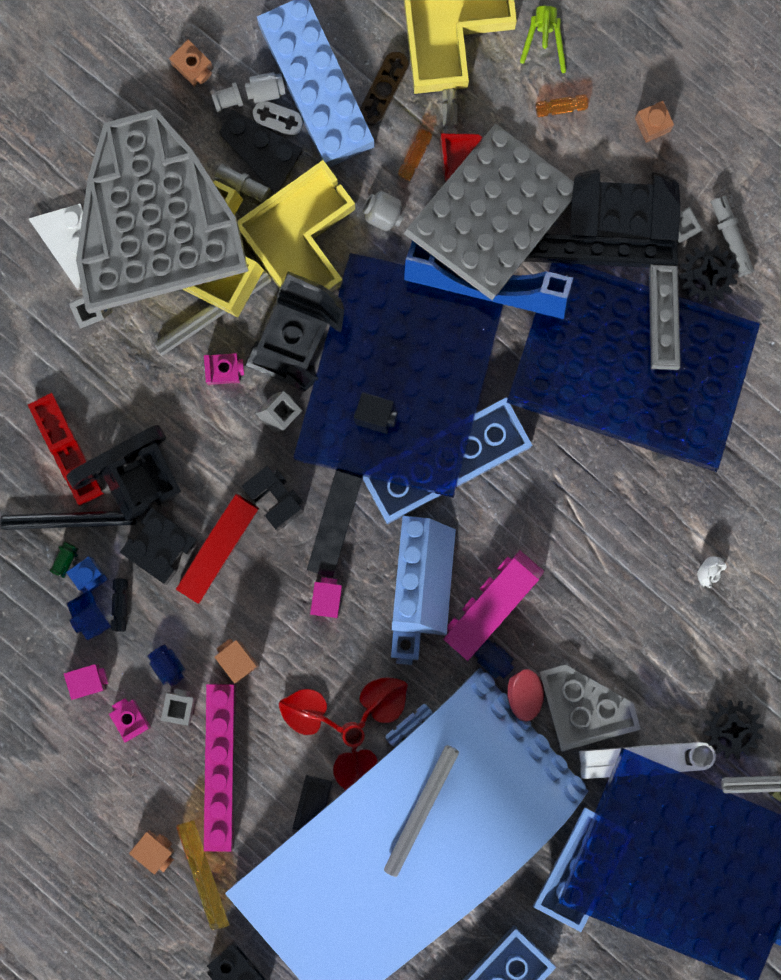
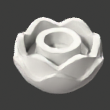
M716 556L708 557L700 566L697 577L703 587L712 588V583L720 580L721 571L727 568L723 558Z

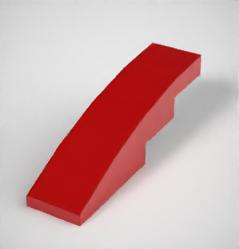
M53 393L28 404L46 445L52 453L64 479L67 481L77 504L81 506L104 494L97 480L80 489H73L66 478L70 471L86 463L87 459Z
M237 493L235 494L176 588L177 591L197 604L203 600L213 581L235 550L259 507Z

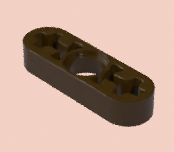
M391 52L386 56L360 107L365 122L369 126L378 125L383 120L407 73L408 59L401 52ZM397 59H400L403 68H397L393 74V78L398 79L395 82L389 76L392 68L389 62H395ZM380 82H388L392 87V91L390 94L382 96L376 91L377 85ZM374 96L376 100L380 101L377 106L379 116H372L369 119L365 110L366 108L372 109L375 100L370 98Z

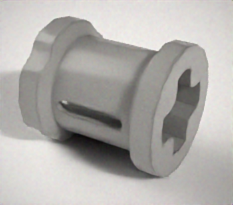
M236 82L232 83V86L229 88L210 91L217 113H221L222 109L234 105L243 106Z

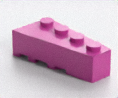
M521 550L512 559L507 556L497 568L500 571L494 580L489 577L480 587L483 593L478 599L475 600L472 597L462 608L465 614L459 620L454 617L447 625V635L443 640L467 661L511 613L544 573V570Z

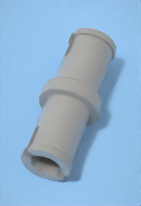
M224 164L219 166L215 174V180L234 188L238 194L244 193L260 203H263L269 194V187L250 179V175L246 173L240 174Z

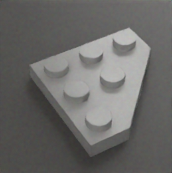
M566 664L539 671L561 751L641 730L634 703Z

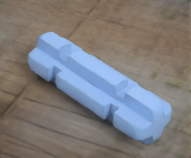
M426 704L421 705L415 714L412 713L398 724L396 730L392 729L386 734L385 738L391 746H397L403 737L409 736L422 724V721L433 714Z

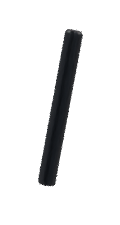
M121 511L2 515L0 519L1 529L3 530L136 524V517L126 521Z

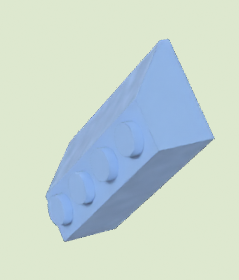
M402 516L392 630L447 635L456 529L430 518Z
M584 808L538 894L533 907L581 932L633 833L605 817Z

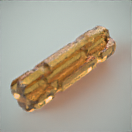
M583 94L576 95L575 98L570 96L551 99L550 102L546 100L538 101L535 104L537 117L548 116L549 113H552V115L573 112L574 109H577V111L586 110L589 106L588 98Z
M424 129L418 131L415 137L416 142L413 141L404 159L405 164H402L398 171V176L404 180L410 181L415 173L414 168L418 167L426 151L425 146H428L432 139V134Z

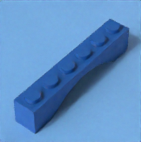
M413 240L405 260L404 280L561 319L565 317L571 297L573 277L545 271L531 275H512L496 297L491 300Z

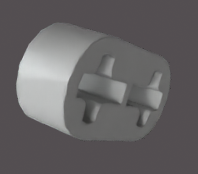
M268 101L259 102L253 109L254 121L271 131L292 137L299 134L302 130V118L294 110ZM265 108H268L269 113L275 116L276 119L267 117L265 121H262L261 115L258 112H264ZM291 117H294L295 123L298 125L297 127L292 126L288 130L286 129V124L279 121L280 118L289 121Z

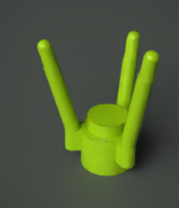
M539 6L536 8V16L531 17L530 29L520 63H525L536 27L539 32H543L542 47L544 49L548 47L549 33L553 32L554 29L560 68L564 74L566 73L560 30L561 19L557 18V9L555 7Z

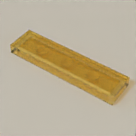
M191 820L180 823L176 828L210 929L227 927L229 922L195 821Z

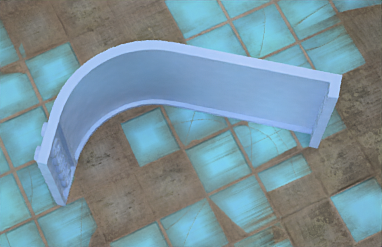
M479 668L447 701L398 746L247 875L238 880L225 894L299 980H385L466 916L516 873L565 824L589 791L586 789L584 781L571 772L564 758L556 755L549 747L548 740L535 731L531 726V722L520 721L515 716L510 707L508 695L499 690L490 674ZM445 746H452L459 751V754L398 876H391L384 871V867Z

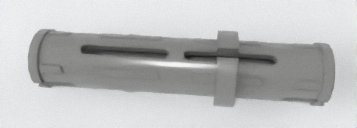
M727 195L710 201L719 222L717 225L718 230H722L731 257L736 261L734 265L739 271L738 278L755 272L737 226L739 223L738 218H734Z

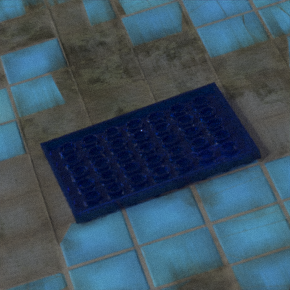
M350 253L343 276V283L338 294L344 306L342 330L339 332L329 326L316 377L319 379L315 380L293 458L305 463L335 470L340 469L364 477L454 498L504 304L404 280L405 265ZM362 392L394 401L395 411H398L399 414L395 427H390L388 434L356 425L354 415Z
M551 263L549 272L573 277L571 297L564 319L535 312L506 403L717 472L760 323L678 297L679 370L651 369L649 287L581 264Z
M621 748L558 903L745 980H759L781 921V814L731 793H724L723 790Z

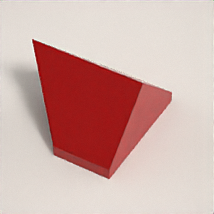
M441 133L440 152L445 183L482 140V136L479 134Z

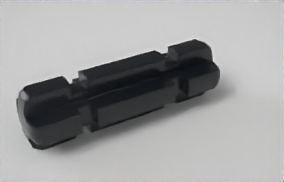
M115 578L112 590H115V592L112 594L111 616L114 617L111 620V630L114 632L126 631L127 624L125 616H127L128 594H126V590H128V580Z

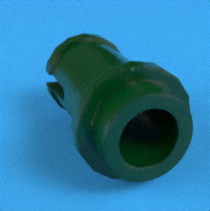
M64 541L62 546H58L60 550L52 567L49 569L51 573L57 576L60 575L62 578L66 577V572L74 557L79 555L77 553L78 547Z

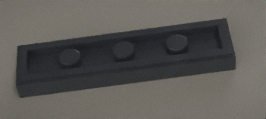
M339 468L336 469L307 571L333 578L363 479L362 475Z

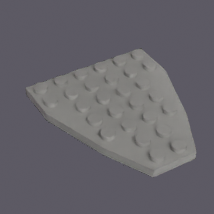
M157 109L106 122L101 131L87 180L76 256L85 308L89 314L248 272L236 217L193 150Z

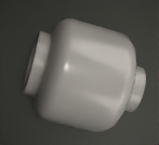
M379 191L375 195L370 194L362 211L365 214L366 222L384 231H389L394 225L398 227L405 215V212L401 211V200L383 191Z

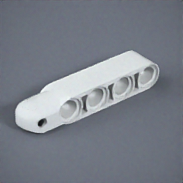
M704 742L579 751L581 779L700 771L713 766L716 758L713 747Z

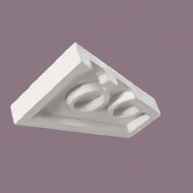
M77 204L29 218V221L77 290L82 289L76 262L83 215L82 205Z

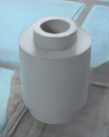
M274 72L251 76L249 77L250 83H245L248 100L254 98L255 104L280 98L279 95L286 94L281 73L274 74Z

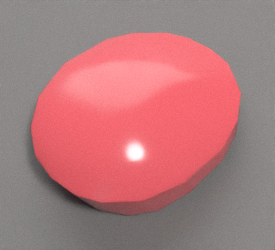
M529 669L522 670L513 675L508 683L509 704L512 712L520 721L526 722L534 719L540 712L544 701V688L541 679L535 672Z

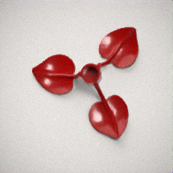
M392 677L379 678L367 683L359 696L360 703L367 710L364 712L359 723L348 722L343 727L323 716L327 710V703L322 694L313 689L298 690L279 701V709L284 721L300 734L312 735L317 733L320 729L321 721L341 733L344 743L351 747L352 753L345 752L337 757L333 765V774L337 783L347 790L378 763L375 754L371 750L362 749L358 752L356 750L364 741L365 734L362 728L365 727L369 714L371 713L372 717L380 723L395 721L404 710L408 684L401 679Z

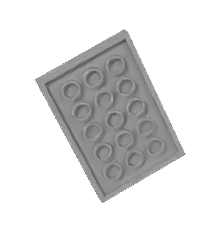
M495 123L409 225L404 234L489 299L493 300L572 202L574 182Z

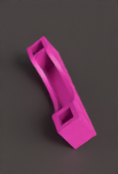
M206 684L204 851L232 852L234 845L233 761L236 684Z

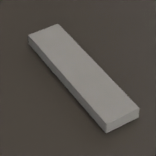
M651 264L649 267L651 369L679 370L678 266Z

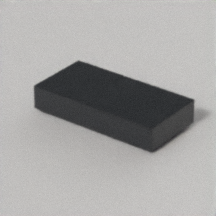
M310 775L305 776L292 829L300 830L326 808L333 781Z

